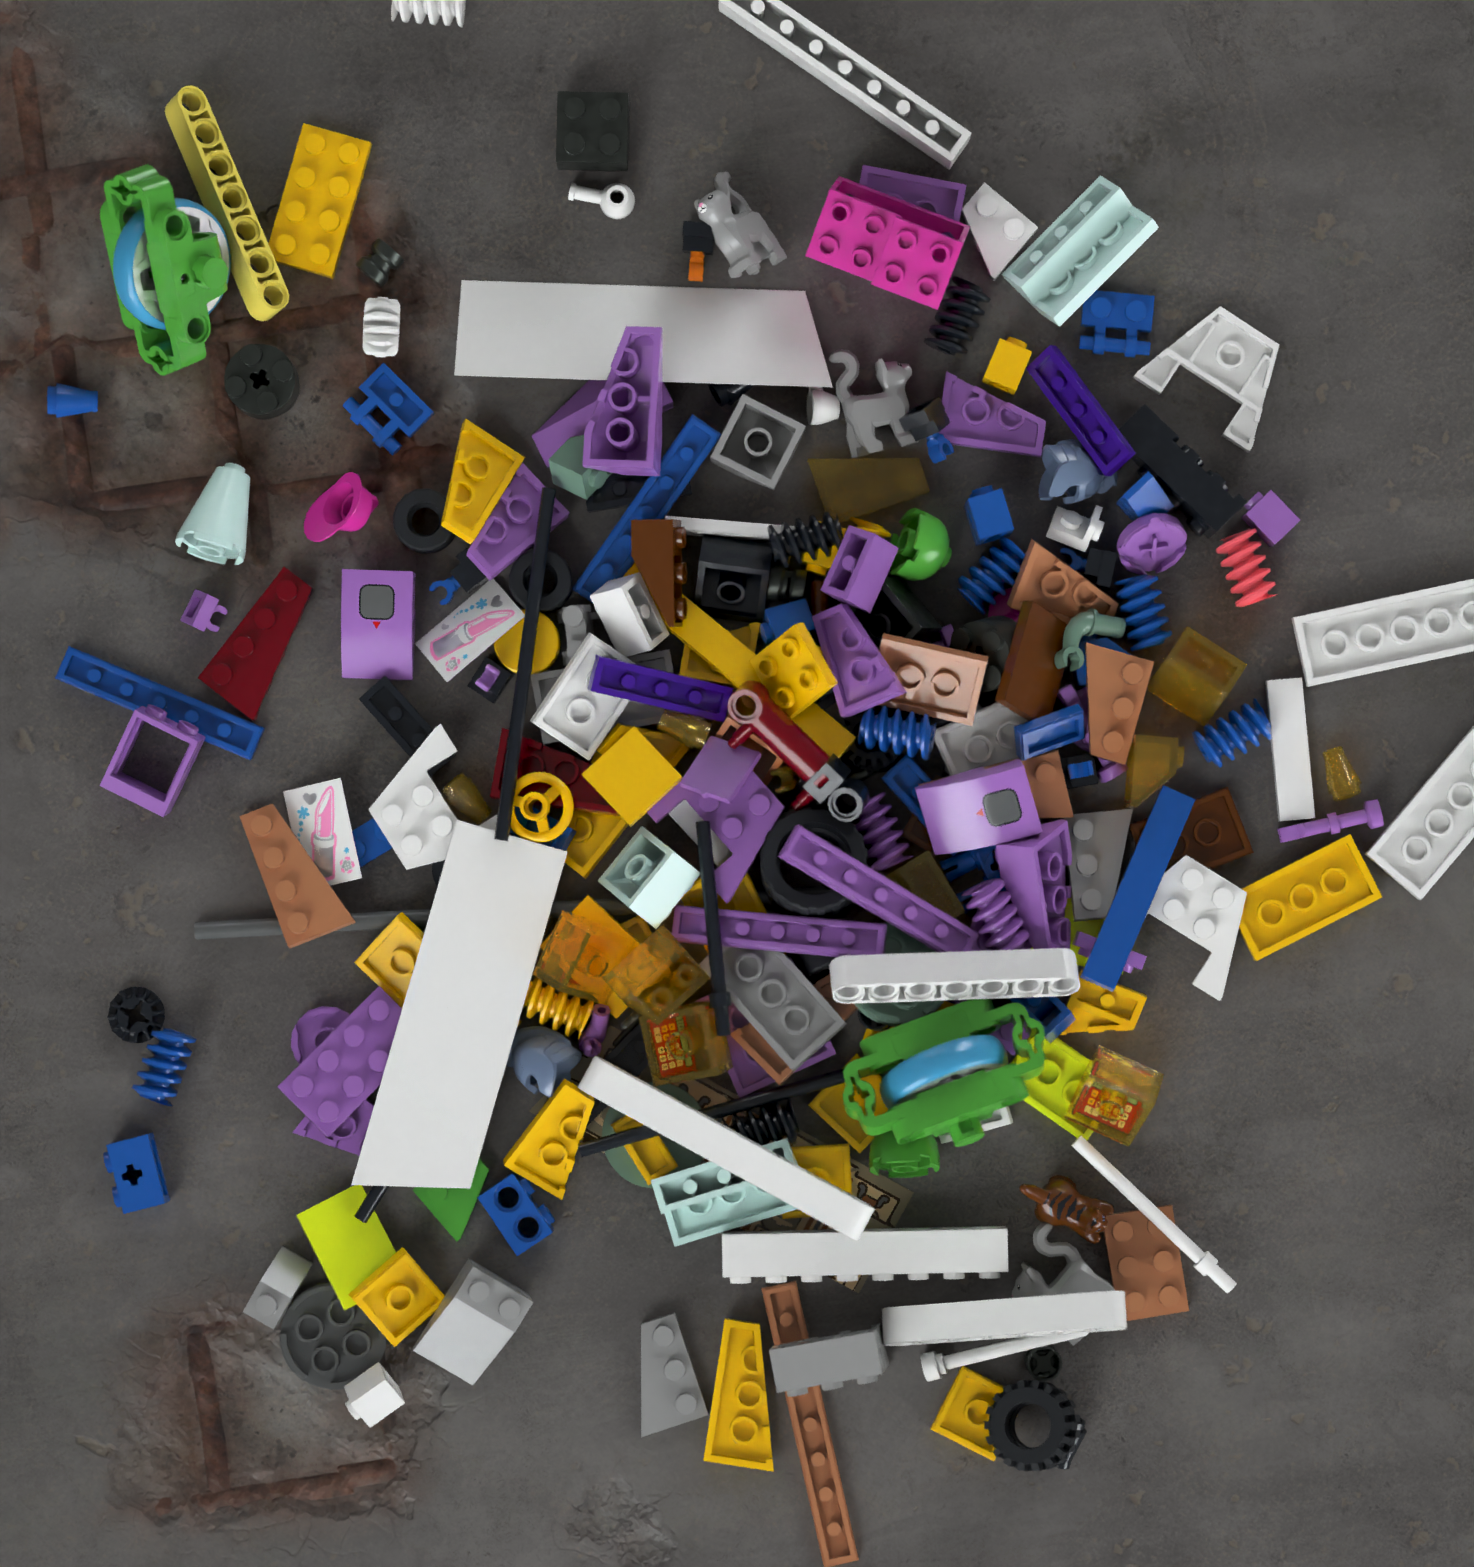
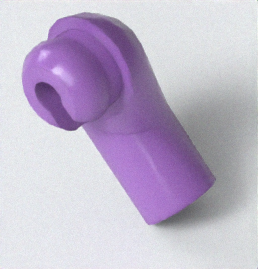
M596 1004L594 1006L591 1021L580 1036L579 1049L587 1057L597 1056L602 1050L601 1043L606 1037L610 1016V1008L605 1004Z

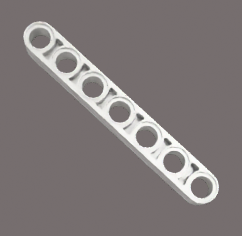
M1066 948L846 955L835 958L829 965L833 999L844 1004L1056 997L1071 995L1080 988L1076 955L1072 950Z
M1100 1291L887 1307L882 1309L883 1345L908 1346L1127 1329L1125 1292Z

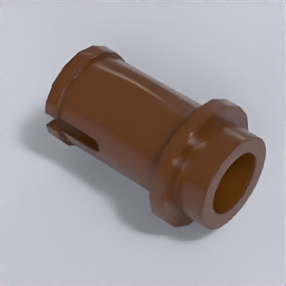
M824 581L809 582V609L812 616L831 608V596L820 591Z

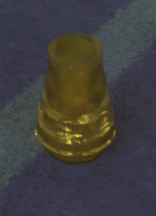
M664 709L657 729L664 731L691 750L693 748L702 750L712 724L704 721L705 717L671 712Z
M1335 747L1324 751L1322 755L1325 762L1328 794H1332L1334 801L1349 799L1360 794L1361 789L1359 785L1362 782L1345 755L1343 747Z
M462 772L456 775L441 790L446 796V802L468 816L477 825L485 820L493 811L487 805L471 776L466 777Z

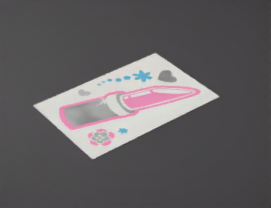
M492 579L415 644L445 681L449 682L523 619L525 614L500 585Z
M341 778L283 791L291 830L329 885L361 879L362 874Z

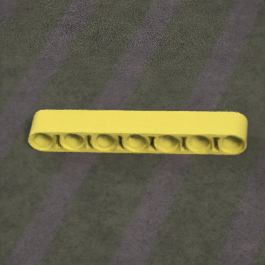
M185 86L166 105L165 115L203 206L217 218L225 231L231 254L230 270L248 312L256 320L268 321L278 314L289 302L288 289L205 94L198 87ZM182 103L185 104L186 106H188V108L190 109V111L187 110L186 108H184V106L182 105ZM196 136H199L204 143H201ZM209 167L215 170L217 175L213 174ZM223 200L227 201L230 204L231 208L225 205ZM237 232H239V233L244 237L245 240H242V239L237 235ZM250 264L254 265L258 272H255ZM264 296L271 301L272 305L266 302Z

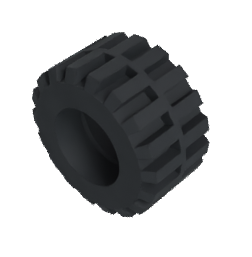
M1021 1380L1017 1381L1016 1384L1005 1386L1002 1393H997L992 1398L995 1402L993 1406H988L986 1414L990 1415L989 1421H984V1429L989 1430L990 1436H987L986 1439L988 1444H992L995 1448L992 1452L996 1457H1001L1004 1460V1464L1009 1467H1016L1017 1470L1022 1471L1049 1470L1054 1468L1056 1464L1067 1460V1454L1075 1450L1077 1445L1074 1444L1075 1438L1080 1437L1081 1430H1077V1423L1081 1422L1080 1415L1075 1414L1074 1408H1076L1073 1400H1069L1066 1397L1067 1393L1063 1389H1058L1049 1382ZM1028 1404L1040 1405L1045 1409L1050 1418L1051 1428L1049 1436L1038 1447L1025 1446L1019 1440L1015 1431L1016 1417L1019 1411Z

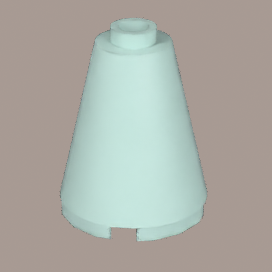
M225 463V466H219L215 469L177 533L175 542L178 547L183 542L188 545L187 553L218 564H226L227 558L236 559L234 565H240L244 562L250 492V476L245 473L244 467L234 463Z

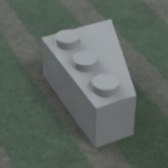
M882 1324L871 1325V1329L854 1332L845 1330L838 1332L839 1334L821 1338L812 1337L773 1346L769 1350L777 1393L786 1391L787 1397L807 1394L808 1387L821 1385L822 1390L826 1391L843 1387V1381L857 1379V1384L878 1381V1375L883 1374L889 1366L886 1346L883 1345Z

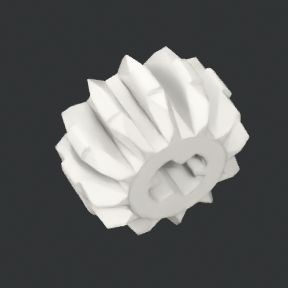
M388 297L368 298L364 307L363 350L366 355H375V357L386 358V356H395L399 347L400 304L397 299H388Z

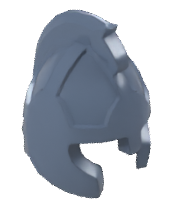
M1079 440L1059 441L1056 445H1045L1043 447L1041 458L1046 470L1039 483L1040 500H1052L1054 497L1062 496L1066 491L1068 497L1063 498V503L1071 504L1088 499L1096 492L1103 494L1112 486H1117V471L1112 476H1105Z
M530 1026L516 1030L506 1065L514 1069L518 1080L533 1094L537 1095L540 1091L551 1098L564 1078L571 1081L570 1070L580 1063L582 1054L573 1048L571 1042L562 1034L546 1027Z

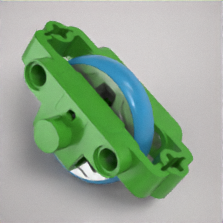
M146 164L118 174L114 178L107 180L104 184L106 200L101 206L100 219L121 317L124 325L134 330L142 359L152 364L158 374L165 376L205 359L206 348L204 342L208 339L211 331L209 314L228 290L227 284L231 268L230 247L225 231L217 218L209 210L196 202L183 198H174L169 180L164 176H160L153 166Z
M970 999L869 1036L859 1043L864 1057L851 1061L844 1068V1109L848 1116L859 1121L862 1130L867 1135L876 1136L892 1130L898 1144L912 1142L934 1134L936 1138L950 1133L955 1147L974 1143L985 1136L980 1121L992 1117L994 1111L1020 1102L1029 1096L1024 1081L1037 1077L1044 1069V1027L1036 1019L1030 1018L1026 1008L1020 1003H1009L995 1009L992 999ZM1013 1023V1049L1016 1054L1027 1058L1028 1061L1020 1064H1008V1055L1004 1045L998 1038L988 1034L997 1031L1003 1025ZM1023 1026L1025 1032L1030 1037H1034V1051L1032 1045L1026 1039L1022 1040ZM888 1072L881 1080L880 1094L889 1110L884 1114L874 1116L873 1113L876 1108L875 1091L869 1083L860 1080V1078L870 1074L878 1075ZM853 1085H855L856 1091L860 1094L861 1098L865 1099L866 1116L863 1113L862 1107L857 1102H854Z

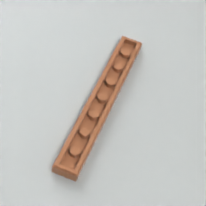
M796 1280L761 1288L774 1346L808 1339V1331ZM820 1385L808 1387V1393L799 1396L787 1397V1392L785 1391L824 1567H831L859 1560Z

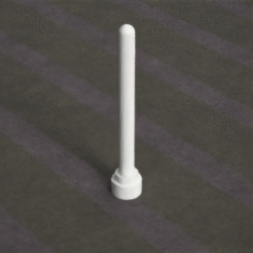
M1089 1333L1020 1337L945 1356L943 1352L937 1354L936 1351H931L920 1355L924 1376L927 1382L942 1379V1375L947 1374L948 1369L1084 1337Z

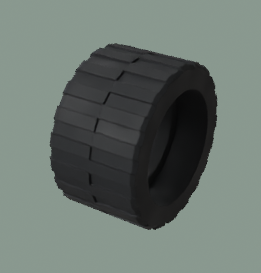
M807 807L799 811L794 810L788 813L786 817L779 819L765 837V843L762 845L760 853L763 889L766 891L770 903L783 915L826 919L841 918L856 903L834 890L819 895H809L794 890L782 877L780 870L781 858L778 856L795 825H800L818 837L833 842L843 852L868 866L867 848L864 846V839L851 821L843 822L837 820L827 808Z

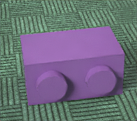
M849 525L820 591L843 604H848L856 609L871 613L899 548L877 534Z

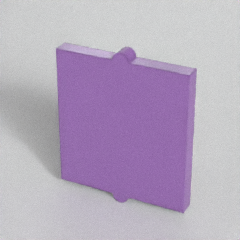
M710 736L680 781V785L683 788L700 793L703 798L711 797L731 804L761 758V754L758 751L740 745L736 749H732L728 745V741Z

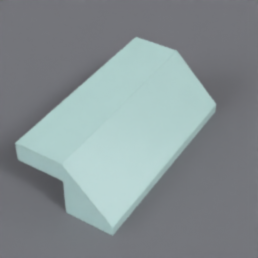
M1100 175L1002 275L1040 314L1060 327L1159 227L1153 218L1132 206L1120 187Z
M787 1138L762 1145L798 1165ZM711 1161L651 1180L660 1213L665 1214L674 1247L797 1209Z

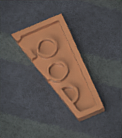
M1054 749L1021 761L1026 771L1039 818H1074L1058 750ZM1015 758L1008 761L985 766L984 769H988L1020 758ZM929 781V782H926V783L919 784V786L924 785V784H927V783H930V782H933V781Z

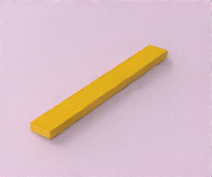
M636 563L624 576L640 572ZM650 592L667 630L737 688L746 681L753 680L762 683L749 661L756 654L685 595L682 594V598H686L688 611L687 618L682 620L683 627H669ZM814 702L792 719L829 756L834 753L840 758L856 738Z

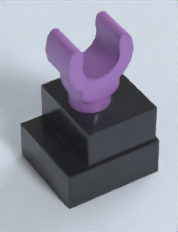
M486 657L467 686L495 704L514 675Z

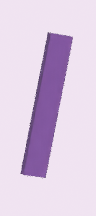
M795 825L778 856L936 952L971 951L979 936L978 932L800 825Z
M675 905L671 935L673 942L707 945L704 907ZM718 909L723 947L831 957L885 954L888 927L886 924Z

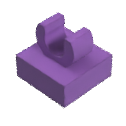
M195 589L180 621L203 632L205 629L218 632L219 627L212 624L210 618L214 612L226 615L228 611L225 607L218 604L219 599Z

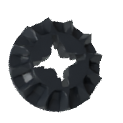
M130 987L120 991L110 1002L107 1018L112 1032L123 1041L143 1043L154 1038L151 1035L152 1031L161 1030L165 1020V1010L162 1001L153 991L144 987ZM143 1001L141 1014L150 1020L149 1023L146 1021H136L129 1028L131 1017L126 1014L127 1012L123 1008L135 1009Z

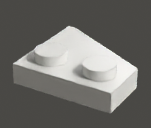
M985 182L961 211L966 224L971 226L970 230L974 237L973 240L985 262L989 277L993 281L1038 230V227Z

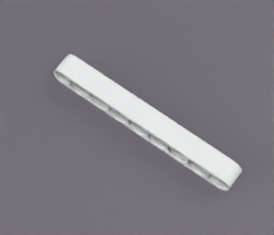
M594 1056L578 1085L580 1090L852 1239L859 1240L875 1210L873 1206L598 1056Z

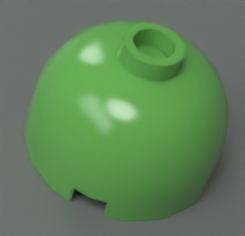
M918 508L908 510L899 521L900 524L905 525L900 537L893 533L890 540L891 544L899 548L890 567L892 570L890 573L906 580H925L936 574L941 567L944 568L948 564L952 554V549L949 547V536L945 525L938 518Z
M890 1130L874 1136L871 1142L869 1172L879 1176V1169L888 1170V1177L913 1178L928 1175V1168L933 1167L935 1172L940 1169L939 1149L933 1134L912 1142L898 1144L893 1131Z

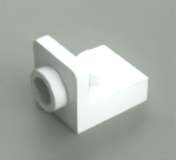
M1096 505L1089 519L1075 511L1057 506L1046 537L1086 552L1090 540L1097 542L1105 522L1099 520L1103 507Z

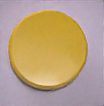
M539 612L531 675L542 673L549 669L556 661L560 651L558 630L554 623L541 612ZM524 618L494 642V649L498 659L508 670L517 674Z

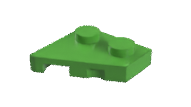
M479 1157L470 1189L415 1187L413 1189L414 1193L456 1242L462 1238L465 1227L478 1200L477 1197L481 1192L490 1169Z

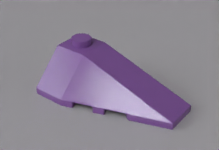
M626 326L611 363V371L603 389L601 388L597 398L598 403L591 420L589 419L585 428L583 467L621 475L660 476L662 453V327Z
M589 380L532 435L547 468L550 467L548 459L570 437L584 435L589 419L591 420L597 406V398L601 388H604L607 380ZM662 382L663 413L674 407L664 382Z
M1057 820L1041 824L1043 830L1041 833L996 845L995 859L999 864L1000 877L1005 882L1006 891L1011 894L1012 904H1015L1017 907V915L1023 919V928L1029 931L1028 938L1033 949H1070L1071 922L1068 918H1065V907L1067 898H1071V886H1065L1066 865H1072V849L1067 820Z

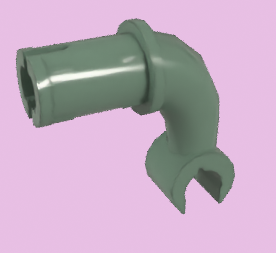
M1093 608L1080 612L1071 618L1064 630L1062 649L1054 657L1057 669L1067 666V657L1071 660L1070 672L1080 669L1084 663V654L1079 648L1081 638L1084 635L1092 636L1097 634L1119 639L1125 632V619L1100 614Z

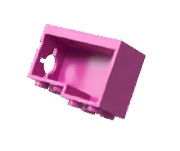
M839 176L829 190L805 256L872 281L871 285L938 310L971 226ZM950 232L954 236V238L943 235L942 233Z

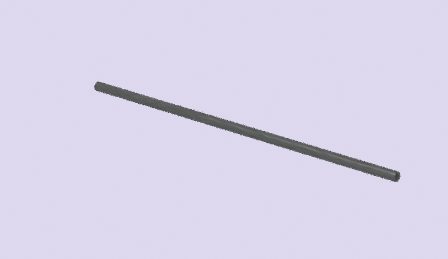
M828 886L793 887L794 890L809 895L824 894L833 890ZM758 889L757 892L764 907L774 906L768 900L766 891ZM618 898L594 899L611 916L636 914ZM680 899L679 902L676 904V905H683V906H684V904H683V902H682L681 899ZM582 900L553 901L549 917L552 919H564ZM431 909L350 913L356 923L333 932L385 929L401 912L417 927H426ZM277 917L195 922L194 924L196 940L283 935Z

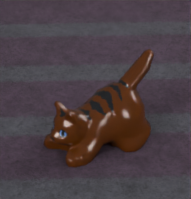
M1062 1175L1052 1176L1043 1188L1032 1184H1022L1019 1188L1026 1197L1036 1201L1034 1212L1040 1222H1046L1052 1226L1065 1225L1092 1244L1100 1242L1101 1236L1099 1232H1103L1108 1224L1106 1216L1112 1215L1114 1212L1112 1204L1105 1200L1080 1194L1076 1189V1184L1070 1178Z

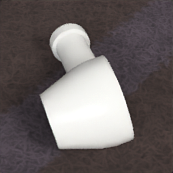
M571 182L568 200L574 201L576 199L600 204L604 214L610 218H625L634 208V194L628 186L622 183H613L605 187L604 190L578 186L577 183ZM618 192L624 196V199L621 203H614L610 199L611 195Z
M809 387L806 403L808 424L820 425L838 419L840 414V400L838 397L823 391V387Z

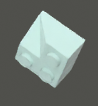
M641 826L598 879V882L657 929L662 921L669 917L672 909L683 895L693 887L694 882L701 873Z

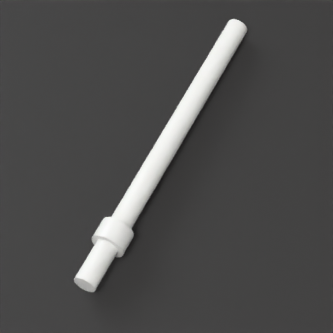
M1080 1135L1072 1143L1071 1146L1195 1263L1193 1267L1203 1276L1208 1275L1226 1293H1229L1236 1286L1237 1283L1217 1265L1218 1260L1209 1251L1203 1252L1084 1137Z

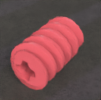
M1256 528L1221 539L1220 541L1224 543L1216 548L1217 554H1228L1220 563L1221 567H1233V570L1225 576L1226 580L1238 581L1230 589V592L1243 595L1235 602L1236 607H1246L1277 595L1268 594V591L1276 585L1275 581L1263 580L1271 572V569L1259 568L1258 566L1266 559V555L1254 554V551L1262 545L1261 541H1249V538L1257 532Z

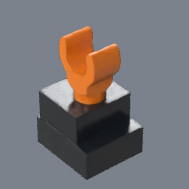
M683 221L682 251L683 253H690L688 279L689 281L703 282L704 255H713L715 240L712 228L705 222Z

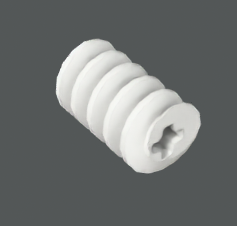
M392 0L391 20L394 21L398 12H400L402 21L407 23L412 13H414L416 22L421 24L427 14L430 24L436 25L441 15L444 25L450 26L455 16L458 26L463 27L466 0Z

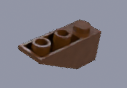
M676 519L631 520V556L668 626L683 627L682 620L687 618L688 611L686 598H682V584H685L687 580L686 563L682 562V548L686 547L687 542L686 529L681 527V520Z

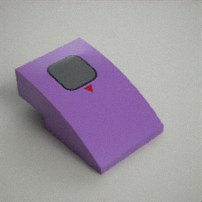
M342 569V678L381 679L386 676L389 680H413L416 612L414 609L416 574L413 571Z
M1020 759L988 769H984L981 766L914 787L935 855L984 848L1043 832L1026 771Z

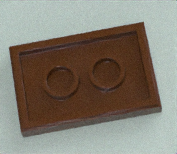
M1023 601L1011 642L1010 653L1005 663L995 699L1027 721L1045 716L1053 711L1065 668L1057 669L1054 657L1062 649L1063 634L1068 625L1033 601Z
M1228 787L1195 800L1165 872L1185 855L1208 869H1213L1254 853ZM1148 818L1129 826L1135 845H1137Z

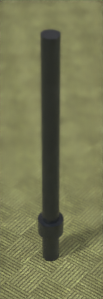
M710 821L696 822L712 985L709 1002L710 1008H714L716 1036L731 1035L728 1007L732 1005L730 992L726 991Z

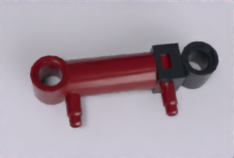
M753 680L742 683L730 696L727 707L731 717L743 724L733 733V736L728 740V745L732 749H736L753 733L762 739L805 782L802 786L804 789L792 802V808L795 811H799L804 806H807L814 798L821 804L830 796L828 808L834 818L843 822L853 821L858 818L869 802L870 794L865 783L859 779L847 778L852 770L834 753L829 756L770 698L769 691L765 685ZM746 695L753 698L756 708L746 707L742 702V696ZM841 794L852 795L856 800V806L845 804Z

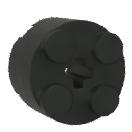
M267 344L246 345L233 355L225 370L224 384L229 398L249 417L266 420L283 415L293 407L298 398L300 384L296 368L282 351ZM266 375L270 382L269 385H261L258 390V385L255 383L256 379L263 378Z
M991 616L973 621L956 629L951 635L949 648L988 656L980 692H988L999 688L1017 624L1009 617Z

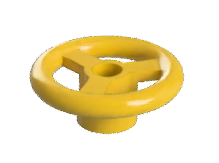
M532 772L520 777L516 781L510 825L512 831L520 838L536 843L548 842L560 836L569 826L574 811L572 794L567 785L557 776L546 772ZM541 782L552 786L545 794L530 792L524 797L518 796L524 787L532 783ZM560 795L563 801V813L559 822L550 829L547 818L550 804ZM539 800L542 803V810L536 814L533 811V804ZM515 806L520 807V811L526 819L536 821L539 832L530 831L520 824L515 814Z

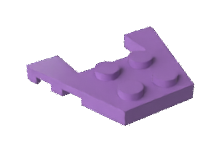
M753 771L731 804L711 797L703 798L700 793L681 787L679 782L647 812L656 823H659L682 801L686 800L704 821H710V828L733 853L731 857L715 870L717 893L726 903L732 900L741 881L749 871L762 845H764L768 831H771L785 809L783 804Z

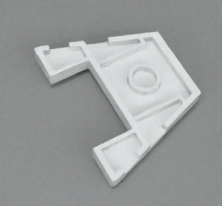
M1220 306L1147 365L1138 370L1133 378L1160 395L1179 365L1191 371L1241 404L1221 436L1248 453L1253 447L1255 440L1254 437L1258 422L1260 421L1262 406L1271 379L1279 344Z
M441 724L434 728L368 809L406 870L444 861L457 821L456 816L428 774V770L458 752ZM497 815L479 826L495 831Z
M1185 855L1164 872L1147 914L1154 916L1210 951V955L1192 984L1220 1001L1225 989L1247 892Z

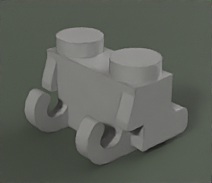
M571 605L556 610L558 624H565L567 651L562 652L564 666H567L588 633L590 632L594 635L592 620L600 619L597 611L591 612L590 605Z

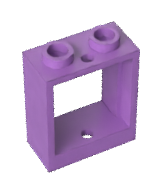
M148 704L147 707L141 706L134 710L100 786L164 817L172 811L206 737L198 733L199 728L183 720L177 723L167 718V712L163 709ZM145 722L189 743L166 794L122 772Z

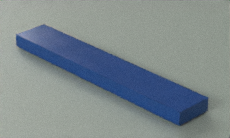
M694 414L690 416L662 457L660 476L648 477L572 589L592 602L591 594L606 582L625 575L634 562L631 556V520L664 519L722 435L720 432Z
M68 646L55 679L132 711L141 706L147 707L148 704L157 706L167 712V718L177 723L183 720L198 727V733L206 737L205 742L248 760H252L265 728L70 646Z
M1165 785L1161 787L1080 978L1111 992L1115 990L1196 799Z

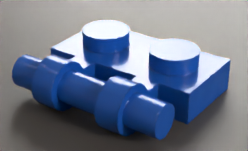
M1096 290L1082 304L1080 326L1093 327L1094 335H1080L1079 349L1092 350V354L1103 355L1105 351L1124 353V357L1135 358V354L1149 356L1151 342L1137 341V332L1150 333L1152 331L1155 296ZM1106 329L1125 330V339L1106 338L1105 331Z
M384 362L359 386V389L368 398L360 404L351 396L342 405L351 414L350 419L357 426L362 425L374 437L372 441L379 448L384 447L392 456L402 447L393 437L399 429L411 438L435 414ZM377 407L391 419L384 427L371 415Z

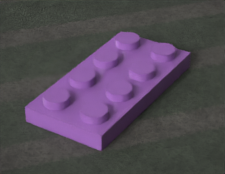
M380 986L277 1086L327 1138L381 1084L402 1008Z

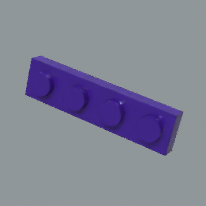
M1049 345L1026 367V370L1105 476H1112L1136 454L1057 346Z
M600 655L595 657L587 688L593 692L720 722L725 721L728 700L733 690L730 686Z

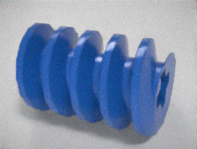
M1005 537L999 539L1002 550L996 547L989 549L992 560L984 556L979 558L982 570L974 566L968 568L972 580L965 576L958 578L961 589L957 588L958 591L982 615L986 614L982 604L984 601L993 606L997 604L993 596L994 592L1003 596L1007 594L1003 586L1004 582L1014 586L1015 578L1013 574L1015 572L1019 573L1025 557L1024 552L1014 542Z
M1146 574L1113 583L1114 585L1124 586L1123 589L1116 593V597L1128 599L1125 604L1120 606V612L1132 614L1125 619L1126 626L1135 627L1134 630L1126 635L1127 639L1138 640V643L1130 648L1131 652L1164 644V640L1173 635L1172 631L1161 630V626L1167 623L1169 618L1157 616V613L1166 607L1164 603H1156L1153 600L1162 594V590L1150 588V585L1159 580L1158 576Z
M1255 698L1253 699V708L1246 703L1240 706L1241 716L1234 710L1228 712L1229 723L1222 717L1217 718V730L1210 724L1203 726L1204 736L1197 731L1192 732L1199 751L1208 763L1212 761L1221 768L1223 766L1221 758L1223 754L1233 761L1235 760L1234 748L1237 747L1242 753L1246 754L1248 753L1247 741H1250L1256 747L1260 746L1259 734H1262L1268 740L1272 739L1269 720Z
M883 705L878 715L874 714V708L872 707L865 710L863 714L858 744L860 745L865 738L867 749H872L877 741H879V748L882 752H886L890 745L893 744V751L898 755L902 753L906 746L909 757H915L920 749L923 760H928L935 740L936 723L934 726L930 725L929 714H925L920 723L916 722L915 711H911L907 719L902 720L901 709L899 708L896 709L892 717H888L887 706Z
M164 1027L163 1031H152L151 1035L159 1043L147 1044L146 1048L154 1054V1057L142 1058V1062L149 1067V1071L137 1072L136 1075L145 1082L144 1084L133 1085L132 1089L146 1099L172 1107L171 1102L165 1097H176L178 1091L170 1084L181 1083L183 1079L175 1070H186L187 1064L180 1057H189L192 1054V1051L184 1044L195 1043L197 1039L185 1033Z

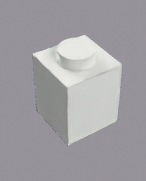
M379 1362L344 1386L349 1399L345 1402L348 1411L356 1420L362 1418L370 1428L405 1404L399 1386Z

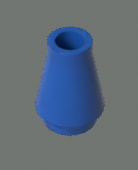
M57 383L56 386H48L47 414L56 415V418L87 412H98V391H90Z

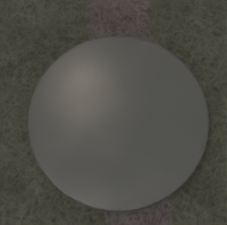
M330 1282L315 1285L301 1293L290 1304L281 1325L280 1346L289 1368L301 1380L324 1389H345V1385L376 1363H380L387 1344V1338L357 1304L344 1311Z

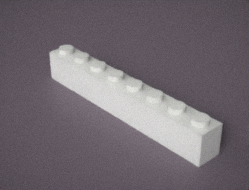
M719 0V11L948 170H950L968 144L971 137L970 131L782 1Z
M1006 1226L864 1229L859 1240L852 1239L835 1229L722 1232L723 1278L730 1277V1283L733 1284L751 1283V1277H765L766 1283L787 1282V1276H801V1282H821L822 1276L837 1275V1281L849 1282L858 1281V1275H872V1280L890 1281L894 1280V1274H908V1280H928L929 1273H943V1279H964L965 1273L979 1272V1278L995 1279L1000 1278V1272H1008V1229Z

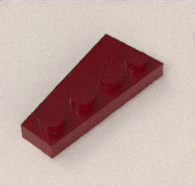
M283 567L202 671L198 679L255 722L261 704L271 687L273 677L286 653L288 643L297 628L313 588L286 567Z
M502 728L490 793V797L500 800L509 730ZM522 737L517 780L532 772L553 774L560 778L569 788L573 798L574 810L620 816L582 776V773L592 764L547 747L530 738ZM541 782L532 783L524 787L518 796L524 797L530 792L545 794L552 786ZM560 795L550 804V807L563 809V801ZM538 800L533 805L542 806V803Z

